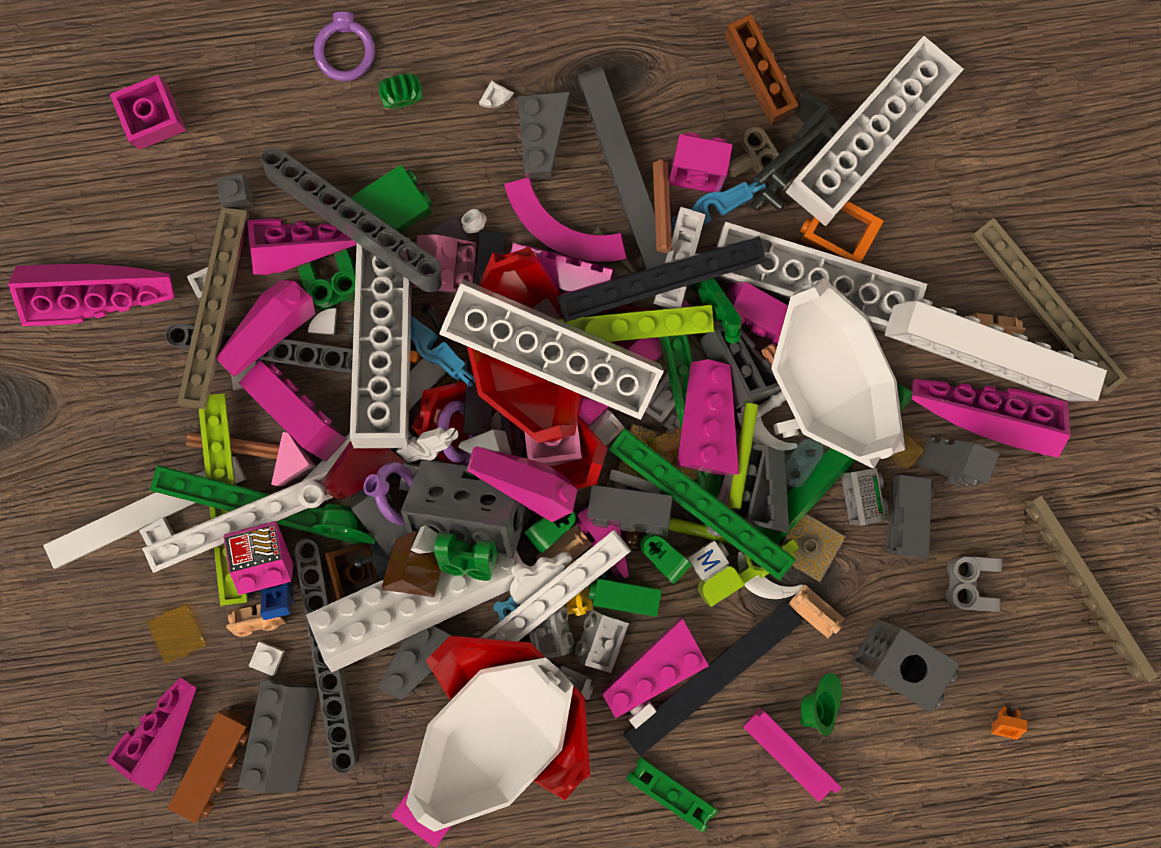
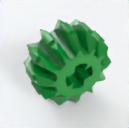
M399 74L385 78L378 84L379 96L385 108L409 107L423 99L421 82L415 74Z

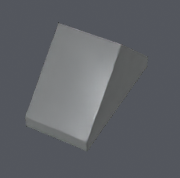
M501 430L488 431L460 442L459 448L470 454L475 446L512 455L506 433Z

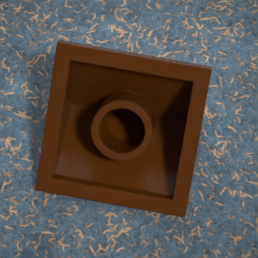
M417 531L395 539L382 583V590L435 597L441 570L434 551L419 554L411 550L418 534Z
M369 543L325 554L337 600L381 581L376 573L373 561L363 564L360 568L354 566L355 559H364L372 555Z

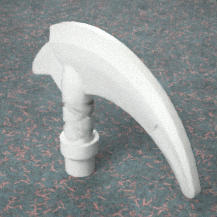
M782 391L770 396L768 401L758 406L753 442L785 451L797 448V444L787 443L772 436L764 427L761 419L762 415L775 407H779L782 405L781 403L786 401ZM745 406L741 407V413L737 412L738 421L741 427Z
M742 552L738 553V568L740 571L746 567ZM751 561L753 566H760L755 561ZM758 575L744 585L754 594L768 599L790 597L803 587L802 584L797 586H781L769 581L765 576L760 578Z

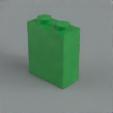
M399 165L350 197L400 234L432 213L429 207L432 201L424 190L422 192L418 191L415 186L418 183L415 175L410 169L405 171L402 165Z
M599 576L596 582L593 581L590 585L589 599H593V606L657 617L662 590L657 586Z

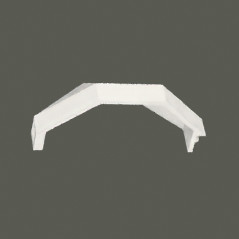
M824 278L800 287L790 298L771 369L804 435L874 469L880 459L905 450L896 378L866 315Z
M546 658L481 669L433 718L426 729L406 802L417 822L435 832L510 806L562 751L573 684L554 664Z

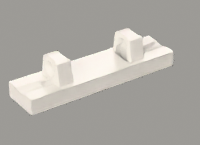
M680 207L672 233V250L667 252L665 263L695 254L706 214ZM686 286L656 295L653 304L670 309L681 308Z

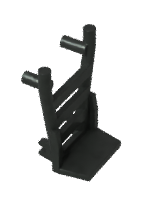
M805 89L800 94L796 114L804 123L796 135L798 139L754 177L755 182L760 186L769 178L772 179V182L750 203L751 208L755 211H758L768 201L780 212L786 204L775 193L780 187L785 190L791 183L788 179L815 150L820 152L832 139L833 133L829 129L839 131L840 125L829 113V107Z

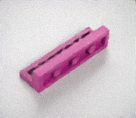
M761 707L742 725L818 802L831 790L837 793L841 789L840 785Z

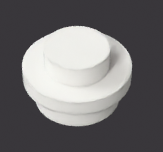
M477 209L469 210L461 219L462 227L466 233H477L484 228L487 218L483 212Z
M314 481L302 484L298 490L299 502L307 508L319 506L325 497L323 487Z

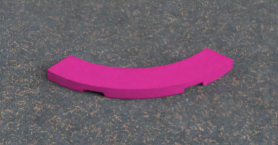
M529 177L504 184L510 203L520 221L538 240L563 255L584 261L604 263L628 260L621 233L599 236L569 229L556 221L544 209L537 198Z

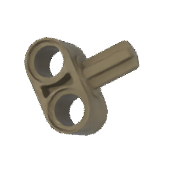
M752 127L745 132L741 141V149L744 154L729 162L727 173L734 178L752 167L758 174L765 168L761 163L762 159L772 161L779 155L763 129ZM755 137L759 140L760 145L757 147L751 146L747 139Z

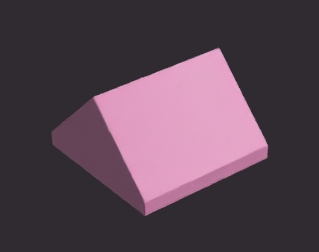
M578 425L574 436L553 442L538 443L525 433L527 456L530 460L546 463L549 466H556L582 459Z
M286 432L282 433L271 485L289 486L314 470L318 465L312 454Z

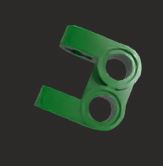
M347 248L334 253L340 271L335 273L332 278L326 280L318 279L311 261L297 266L304 289L312 297L313 305L319 310L332 309L336 304L343 301H355L356 269ZM345 282H352V287L349 290H341ZM324 290L328 292L324 299L317 300L319 292Z
M574 511L570 513L571 516L568 518L570 523L566 525V523L562 522L560 524L561 527L555 521L551 522L543 517L524 534L538 551L543 553L573 526L576 519Z
M439 532L436 537L434 554L441 571L453 576H463L466 574L479 581L491 580L498 557L494 541L479 539L477 545L471 547L463 541L456 540L455 535L452 533Z
M651 534L642 536L639 543L640 550L673 584L692 566L679 551L660 536ZM651 541L660 548L657 553L649 546Z

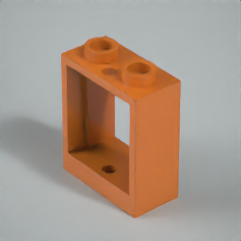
M848 201L841 210L867 224L852 254L813 233L819 223L818 219L814 216L812 220L806 219L800 230L803 233L801 242L816 250L861 263L884 222L882 219Z

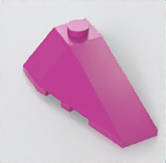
M275 218L247 220L253 275L280 273L357 245L354 240L331 224L323 223L318 227L306 225V221H297L296 225L282 224V219Z
M280 280L260 295L218 354L216 360L235 377L316 314L312 297L295 281Z
M479 446L473 448L467 468L468 472L551 522L573 512L578 489L562 473L546 463Z
M179 678L158 699L157 708L150 715L145 713L139 719L141 724L132 733L127 731L106 761L130 781L154 792L170 768L196 687Z

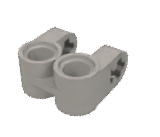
M955 556L951 558L947 565L949 586L946 590V599L948 603L953 607L964 610L1000 612L1001 598L979 596L976 587L980 571L1002 572L1003 559L974 556ZM965 562L968 566V572L966 575L961 576L959 566ZM961 589H965L967 592V597L963 602H959L957 598L958 592Z

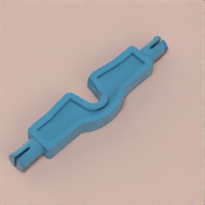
M743 182L725 192L708 193L701 197L690 210L706 214L703 222L704 226L711 221L707 209L709 205H714L720 212V215H727L740 205L752 200V194L765 189L766 185L763 183L760 186L756 182L747 185L746 182ZM677 216L671 219V235L674 230Z
M411 315V340L415 342L416 350L420 356L433 365L441 366L456 380L461 378L469 387L472 386L473 383L467 377L474 383L475 378L467 370L469 366L445 342L431 350L437 340V334Z

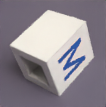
M712 540L688 555L687 559L692 564L699 578L704 580L729 564L726 559L729 553L721 542L717 544Z

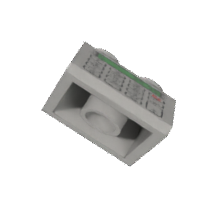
M877 468L843 473L841 480L849 524L862 526L886 520L885 514H888V505L886 499H882L880 488H883L884 484L881 473H877Z

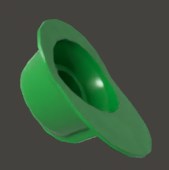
M327 504L320 525L312 527L313 531L323 534L338 535L363 543L376 542L375 538L362 532L361 520L351 507L346 505Z
M826 673L821 678L817 690L806 694L801 702L800 724L804 727L818 729L824 736L830 735L834 730L836 716L841 703L842 687L837 675Z

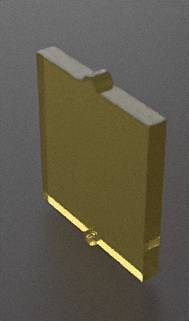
M188 604L172 611H164V615L147 622L165 664L182 656L186 658L190 652L206 645Z

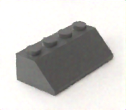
M271 677L261 681L239 788L263 793H296L298 791L319 693L318 687Z

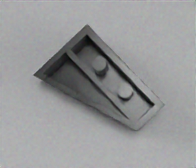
M569 92L518 97L525 178L529 177L531 180L552 178L570 102Z
M722 325L714 327V332H708L700 340V343L709 360L731 366L734 409L745 406L746 403H754L779 392L781 388L770 367L772 363L768 358L764 360L754 349L756 345L740 328V341L729 343L725 340L724 328Z
M927 437L917 466L948 478L947 483L957 487H969L970 485L977 487L978 484H988L1000 453L972 442L955 440L953 445H949V440L941 438L939 441L933 437Z
M752 443L741 510L731 509L753 526L789 533L785 452L770 446Z
M894 475L885 553L929 559L930 510L934 494V486L931 485V479Z
M592 485L587 518L589 522H593L595 527L608 528L609 526L619 527L623 531H640L651 535L668 537L672 496Z
M364 489L350 496L351 509L390 557L395 539L408 534L406 525H397L387 520L380 512L375 497L365 494ZM388 491L385 495L388 504L396 513L402 514V508H397L393 502L394 498Z
M436 624L405 638L378 688L402 700L432 672L426 662L427 658L449 636H462L440 624Z

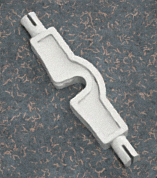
M439 427L435 430L423 432L419 438L412 437L408 440V448H398L394 453L406 463L419 459L433 460L439 451L448 448L452 441L457 439L458 431H454L455 428L445 431Z

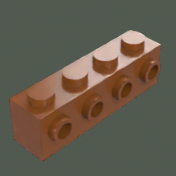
M751 14L729 24L725 38L770 125L772 126L794 115L799 106L798 99L793 90H790L784 71L778 67L772 48L766 44L760 25L755 22Z
M226 708L217 712L167 809L195 824L203 817L207 818L215 804L211 802L215 793L220 794L227 782V779L224 778L227 770H232L239 759V755L236 754L241 745L245 746L248 742L251 721Z

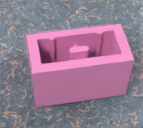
M417 235V246L440 262L443 283L437 291L456 293L462 279L473 283L477 249L476 242L442 235ZM413 283V288H419Z

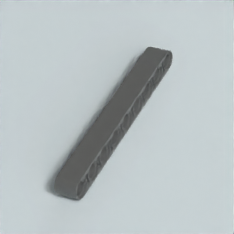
M600 66L577 74L580 90L643 267L647 269L664 264L667 252L662 254L656 250L655 213L604 70Z
M270 147L261 153V161L266 177L271 182L422 290L434 292L441 288L443 283L440 262L283 150L277 147Z
M179 323L172 324L167 328L165 338L170 345L189 351L195 326ZM184 330L185 339L177 343V334ZM224 330L219 353L233 335V331ZM283 339L256 361L261 360L268 363L352 375L353 349ZM282 346H287L288 355L284 358H279L278 350ZM312 349L314 351L313 360L305 362L303 359L304 353ZM334 353H338L340 355V362L336 366H330L329 357Z
M314 538L303 539L295 547V558L305 616L318 610L312 603L315 595L323 598V607L333 603L322 543ZM307 543L312 544L315 549V553L311 558L304 554V546ZM311 569L319 573L317 583H312L308 579V573ZM306 616L332 768L337 773L345 774L350 772L359 760L344 667L334 672L330 671L322 658ZM327 674H333L337 678L336 687H331L327 684ZM332 700L340 702L342 706L340 713L331 710L330 703ZM336 727L345 729V739H340L335 735ZM341 753L350 756V765H344L340 762L339 755Z

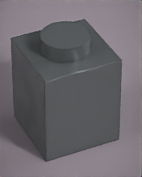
M243 174L216 178L220 204L225 208L240 209L254 206L250 181Z

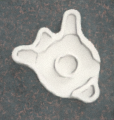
M565 551L553 558L541 557L533 566H527L524 563H518L513 566L511 572L515 579L511 583L509 590L513 600L520 605L559 575L572 561L570 553Z

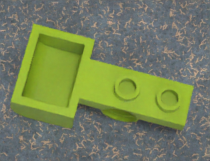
M788 539L779 545L793 557L796 556L794 551L799 549L794 539ZM744 554L746 567L738 572L728 565L722 567L704 580L700 579L698 592L704 602L712 607L743 587L757 575L762 578L769 574V572L761 566H753L751 558Z

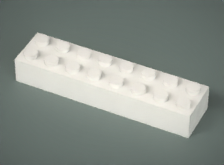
M923 36L796 177L786 193L826 226L964 69Z
M725 222L716 247L760 236L766 262L714 277V279L729 284L747 282L774 298L790 302L791 296L800 287L824 278L866 315L872 328L886 332L893 306L902 304L905 301H916L917 298L923 299L927 284L728 222Z
M358 243L356 250L350 440L354 448H408L412 282Z
M464 279L461 280L439 333L442 336L640 420L663 374V368L657 362Z
M917 298L916 301H905L902 304L893 306L885 336L1068 402L1098 401L1107 370L1097 367L1098 363L1094 361L1074 359V354L1070 352H1055L1050 350L1051 346L1041 342H1035L1034 344L1028 342V337L1024 335L1004 333V328L996 325H988L987 327L980 324L981 320L971 316H964L963 318L956 315L957 311L946 307L938 309L933 307V303L926 299Z
M515 550L513 559L498 556L491 580L479 581L466 574L463 576H453L441 571L435 597L382 590V580L313 611L306 616L323 660L330 671L334 672L509 591L511 583L515 579L511 569L516 564L522 563L517 550Z

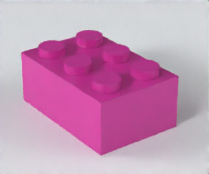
M687 132L685 135L679 134L669 185L708 193L720 192L727 176L733 144H728L722 138L702 139L700 135Z

